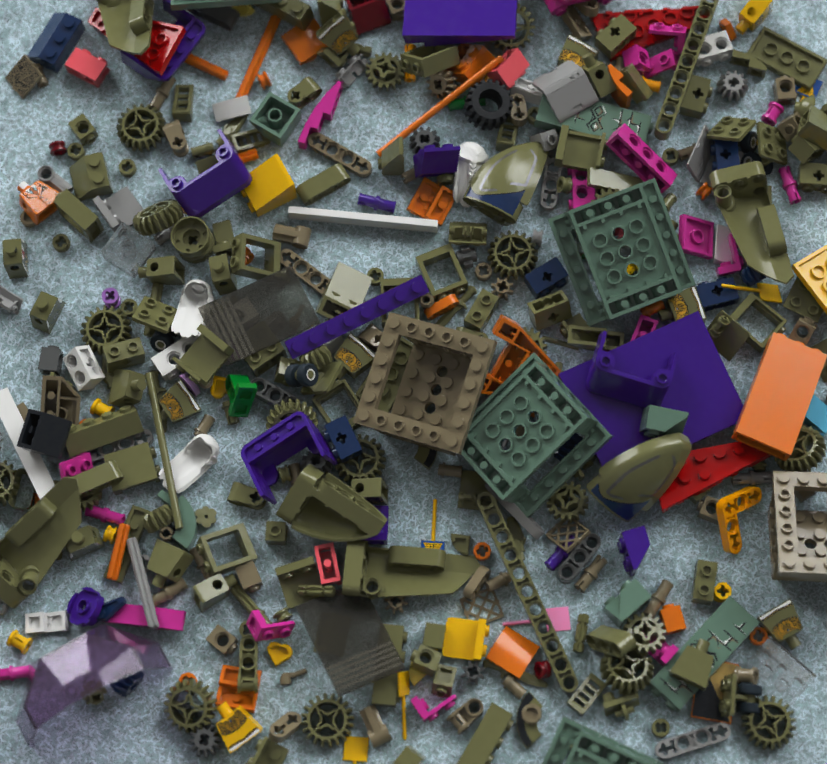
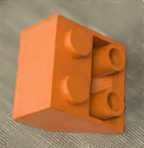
M461 43L457 47L460 64L448 68L447 71H452V78L456 77V81L463 84L495 59V57L484 45ZM482 77V78H481L479 81H477L476 83L479 84L480 81L483 80L484 77Z

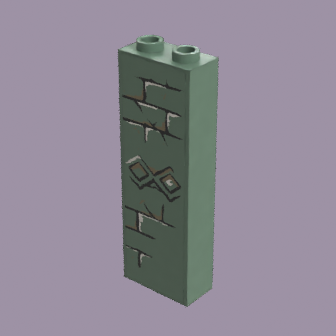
M542 94L534 127L544 130L555 128L556 132L560 134L562 124L569 125V130L598 136H602L604 132L606 133L605 139L608 140L612 133L625 123L649 145V140L646 138L648 133L651 134L654 123H651V115L598 101L559 123L546 99L547 97L545 94Z
M729 596L651 680L649 684L651 688L649 690L656 697L661 696L666 701L664 704L671 711L676 710L679 712L699 690L669 675L672 667L687 645L695 648L699 639L710 643L707 654L714 657L710 678L760 622Z

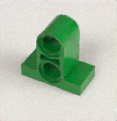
M228 374L225 387L230 400L229 416L248 417L258 389L256 383H250L247 375Z

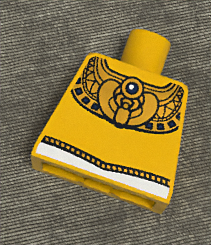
M749 0L739 13V23L735 27L736 31L742 35L748 29L753 32L772 12L773 0Z
M225 701L216 708L222 716V719L216 723V726L230 754L263 729L242 706L232 710Z

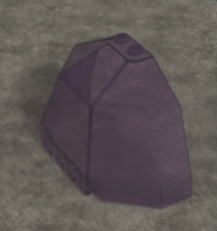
M102 624L32 663L16 723L27 745L33 748L35 747L33 740L38 728L68 706L104 686L142 670L168 668L171 671L173 667L159 642Z

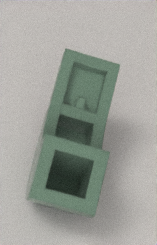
M162 489L157 496L171 508L169 494ZM181 495L178 499L183 529L176 530L172 538L189 552L197 538L198 524L192 506Z

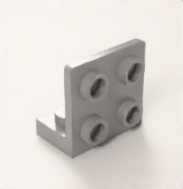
M127 186L103 201L99 195L92 199L97 210L116 236L134 224L132 221L134 216L143 210Z

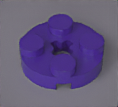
M90 587L82 588L83 591L79 594L75 593L71 597L67 606V613L70 614L69 621L79 627L93 626L97 622V617L105 602L104 597L98 591Z

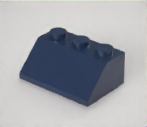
M54 13L28 53L29 59L58 74L86 30L82 20L68 13Z

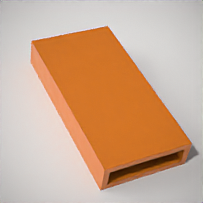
M773 332L768 339L731 438L786 461L794 449L827 354H824L819 349L805 346L800 341L791 340L784 334Z

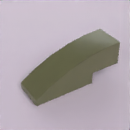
M568 325L567 344L595 351L599 334L607 331V328ZM608 331L603 351L608 352L623 345L624 332Z

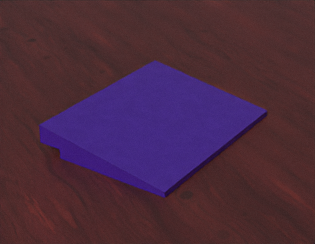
M405 0L402 36L406 44L424 42L425 47L516 39L518 0Z
M699 311L608 351L615 358L613 370L651 381L652 375L656 370L667 368L670 355L675 352L679 353L671 384L660 407L689 413L682 434L688 437L691 445L735 425L738 421L743 404ZM592 359L559 373L558 378L613 436L595 454L602 467L628 449L654 438L646 437L644 433L639 432L644 408L588 391L586 380Z

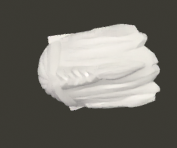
M464 142L459 145L460 154L457 172L454 177L453 200L456 203L460 202L463 207H470L469 204L463 201V197L470 185V179L488 160L489 155L486 154L480 144Z
M194 279L189 281L182 289L180 302L171 326V331H174V334L180 333L184 339H188L193 335L195 337L201 335L197 328L201 323L205 326L208 320V315L204 308L208 307L210 311L209 305L214 303L212 288L207 282Z
M208 434L194 436L187 446L170 461L177 493H181L189 488L212 465L218 462L219 444L212 436ZM162 468L158 473L160 475L159 479L163 480L162 485L168 490L164 469Z

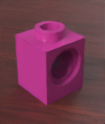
M636 44L622 52L624 67L633 63L640 75L651 69L648 50Z

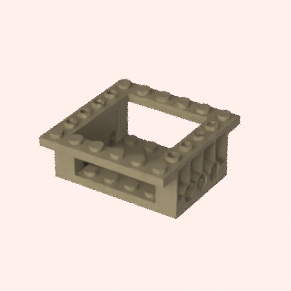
M389 312L353 423L374 429L391 438L452 456H456V454L461 455L497 341ZM401 336L413 343V347L392 411L389 413L378 410V406ZM446 367L448 370L446 376L440 377V369ZM436 386H441L442 388L439 395L433 394V389ZM430 404H435V411L431 414H428V406Z
M773 471V493L768 509L772 580L827 582V548L825 547V544H827V511L796 510L794 491L827 492V473ZM812 543L815 548H807L805 544Z

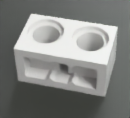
M726 30L706 36L701 51H705L707 54L703 55L700 53L696 67L701 65L706 67L719 60L722 62L731 57L733 47ZM716 46H722L724 49H718ZM689 47L691 50H696L695 47Z
M89 345L76 346L63 358L78 391L93 389L105 378Z

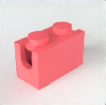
M77 47L64 64L67 72L97 88L100 87L110 71L107 68L108 64L102 57L96 58L88 50H81Z
M518 48L506 50L502 55L504 61L486 74L489 79H492V82L495 83L497 80L500 81L499 85L502 86L504 84L506 90L511 89L515 85V81L526 73L525 70L530 65Z
M334 543L314 546L321 584L323 586L330 584L342 585ZM330 549V551H327V552H322V553L320 552V551H322V550Z

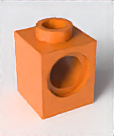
M674 603L662 606L663 609L659 611L661 623H664L663 629L667 631L666 636L685 631L686 624L680 605L674 606Z

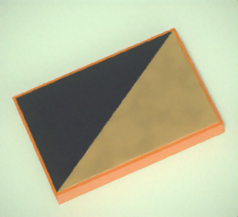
M724 662L709 678L706 689L704 691L701 689L697 691L693 696L691 718L731 724L732 716L721 717L722 712H719V702L723 698L720 684L724 676L734 674V669L739 664Z

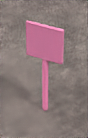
M568 606L545 608L555 631L571 630ZM529 620L503 622V626L531 624Z

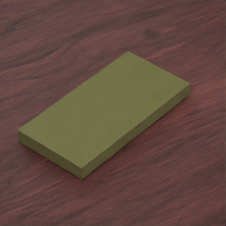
M765 26L746 53L758 59L768 70L777 75L787 76L788 78L794 77L795 84L809 92L827 65V59Z
M403 337L400 339L378 410L390 412L393 408L413 347V343ZM368 375L355 394L359 400L361 399Z

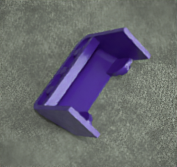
M162 0L163 10L176 18L177 21L174 25L183 26L186 29V33L163 75H159L131 54L121 51L122 62L146 79L161 82L169 81L206 33L204 23L186 10L172 11L171 0Z
M221 129L217 131L225 144L216 150L215 157L218 163L188 183L182 176H175L170 179L162 168L158 169L167 187L188 216L201 218L248 187L252 181L251 174L233 144Z
M603 331L599 334L586 380L588 391L641 408L649 405L660 407L671 384L679 353L675 352L670 355L667 368L656 370L652 375L651 381L613 370L615 365L614 356L607 351H603L608 331Z
M294 412L244 445L241 450V457L260 497L273 505L277 504V501L270 487L279 480L277 466L304 448L308 447L309 451L315 455L321 454L323 458L333 465L338 464L324 436L303 412Z

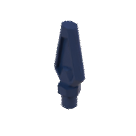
M122 596L105 602L96 623L108 621L126 604L125 598Z

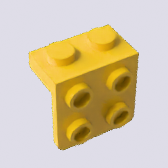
M454 617L447 618L442 650L443 656L481 662L482 657H486L487 645H483L484 637L489 636L490 625H486L487 620L479 619L476 621Z

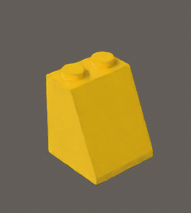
M278 153L251 171L252 181L250 185L240 191L242 197H247L249 201L247 206L250 212H255L257 217L297 198L295 184Z

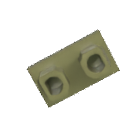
M623 691L621 693L622 697L615 699L613 692L603 694V709L606 717L615 714L616 718L623 716L625 721L630 720L629 714L635 712L634 707L640 705L639 695L633 691L629 695H627L626 691Z

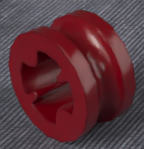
M60 140L50 143L51 155L60 156L67 153L65 142Z
M547 660L535 662L534 673L537 679L550 678L551 665Z

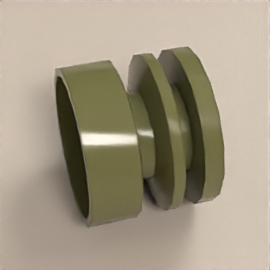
M194 216L183 217L172 227L170 234L171 243L183 260L188 263L197 264L211 257L213 254L212 246L216 245L215 238L202 219Z

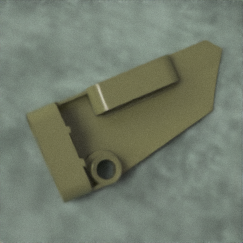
M97 0L109 45L127 53L142 55L150 47L154 1Z
M752 161L711 172L709 180L716 206L720 209L747 266L768 278L787 285L794 277V273L787 254L786 241L777 211L769 196L767 177L762 162Z
M64 476L0 540V599L9 607L16 608L36 591L41 580L71 539L72 533L82 523L77 478ZM26 581H31L34 585H29Z
M366 540L347 541L342 595L367 597L368 599L376 600L383 597L454 594L474 575L481 565L475 556L446 554V551L441 549L396 545L389 548L370 547ZM371 585H376L378 587V589L375 592H369L367 590L368 587Z

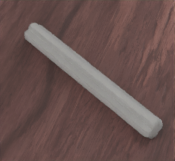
M136 537L128 538L126 542L149 629H155L159 627V622L138 540Z

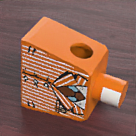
M25 181L18 185L17 190L21 192L19 195L20 206L36 225L57 211L53 201L60 192L42 181H36L31 186Z

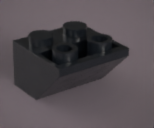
M28 409L17 446L33 453L61 459L72 421L45 412Z

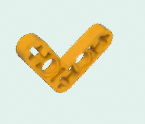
M747 486L718 500L716 513L722 546L725 552L731 554H738L740 552L742 540L737 513L760 502L762 491L759 487ZM740 497V498H741V503H740V505L738 506L737 500H738V498ZM730 521V523H731V528H730V530L728 531L727 525H728V522Z

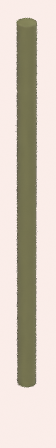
M148 372L145 373L175 529L180 530L183 529L153 374Z

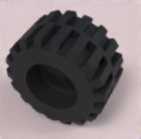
M488 79L487 82L481 80L479 84L476 83L473 88L471 87L464 101V110H466L464 114L466 117L469 116V123H475L474 127L480 126L481 130L488 128V131H491L494 127L497 129L501 124L503 125L513 108V104H511L513 97H509L511 92L510 90H505L506 86L504 84L502 86L499 85L500 81L496 80L494 83L492 79ZM482 98L493 100L498 110L495 112L484 110L480 106L479 100Z

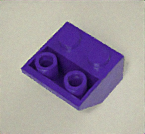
M444 144L442 147L436 148L435 145L424 146V149L418 150V153L413 155L415 178L436 177L442 174L456 173L460 146Z
M645 526L621 532L617 542L619 553L624 555V570L626 573L629 572L630 577L635 575L650 546Z

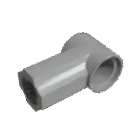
M44 165L39 168L37 173L39 180L58 192H63L65 189L72 192L74 189L72 185L55 173L52 167ZM45 174H51L50 178H43Z

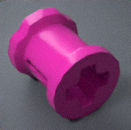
M771 101L768 105V110L762 115L761 120L770 126H775L777 118L784 112V107L777 102Z

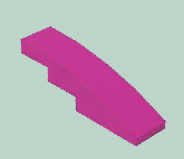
M338 81L323 96L312 111L298 139L300 149H307L309 136L315 132L320 133L324 120L332 121L343 90L341 81Z
M125 604L108 621H103L109 624H123L149 629L142 605ZM155 607L159 627L155 629L183 631L186 611Z

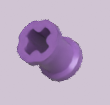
M106 288L102 292V300L107 308L110 309L111 306H114L116 309L120 306L121 297L116 289Z

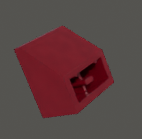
M344 0L345 7L351 21L354 22L358 36L392 23L385 0Z

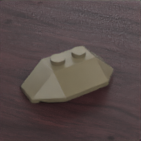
M43 375L40 411L70 420L72 424L78 425L81 396L62 376Z

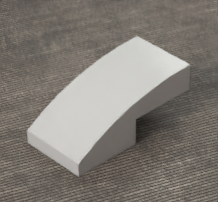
M247 95L212 104L216 123L252 114Z
M67 611L25 614L26 634L68 631Z

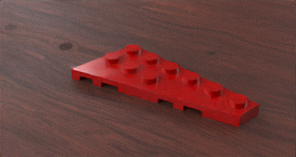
M686 6L679 9H670L669 7L663 8V10L636 9L614 13L612 11H605V13H598L597 16L589 18L596 33L601 29L604 30L610 20L614 17L617 18L620 14L637 27L636 37L613 58L609 59L611 62L616 60L617 57H623L622 52L636 44L646 49L675 37L672 35L650 34V24L663 23L666 26L680 24L683 27H687L686 33H688L698 6Z
M96 7L88 23L107 37L100 9ZM153 20L150 47L142 55H131L162 76L184 37L186 29L183 26Z
M739 441L691 450L679 474L659 498L662 514L667 512L669 508L684 503V500L694 495L697 496L718 485L724 479L737 475L739 471L747 467L750 468L769 458L770 455Z

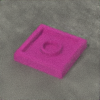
M686 214L680 215L679 242L683 252L704 259H712L714 223Z

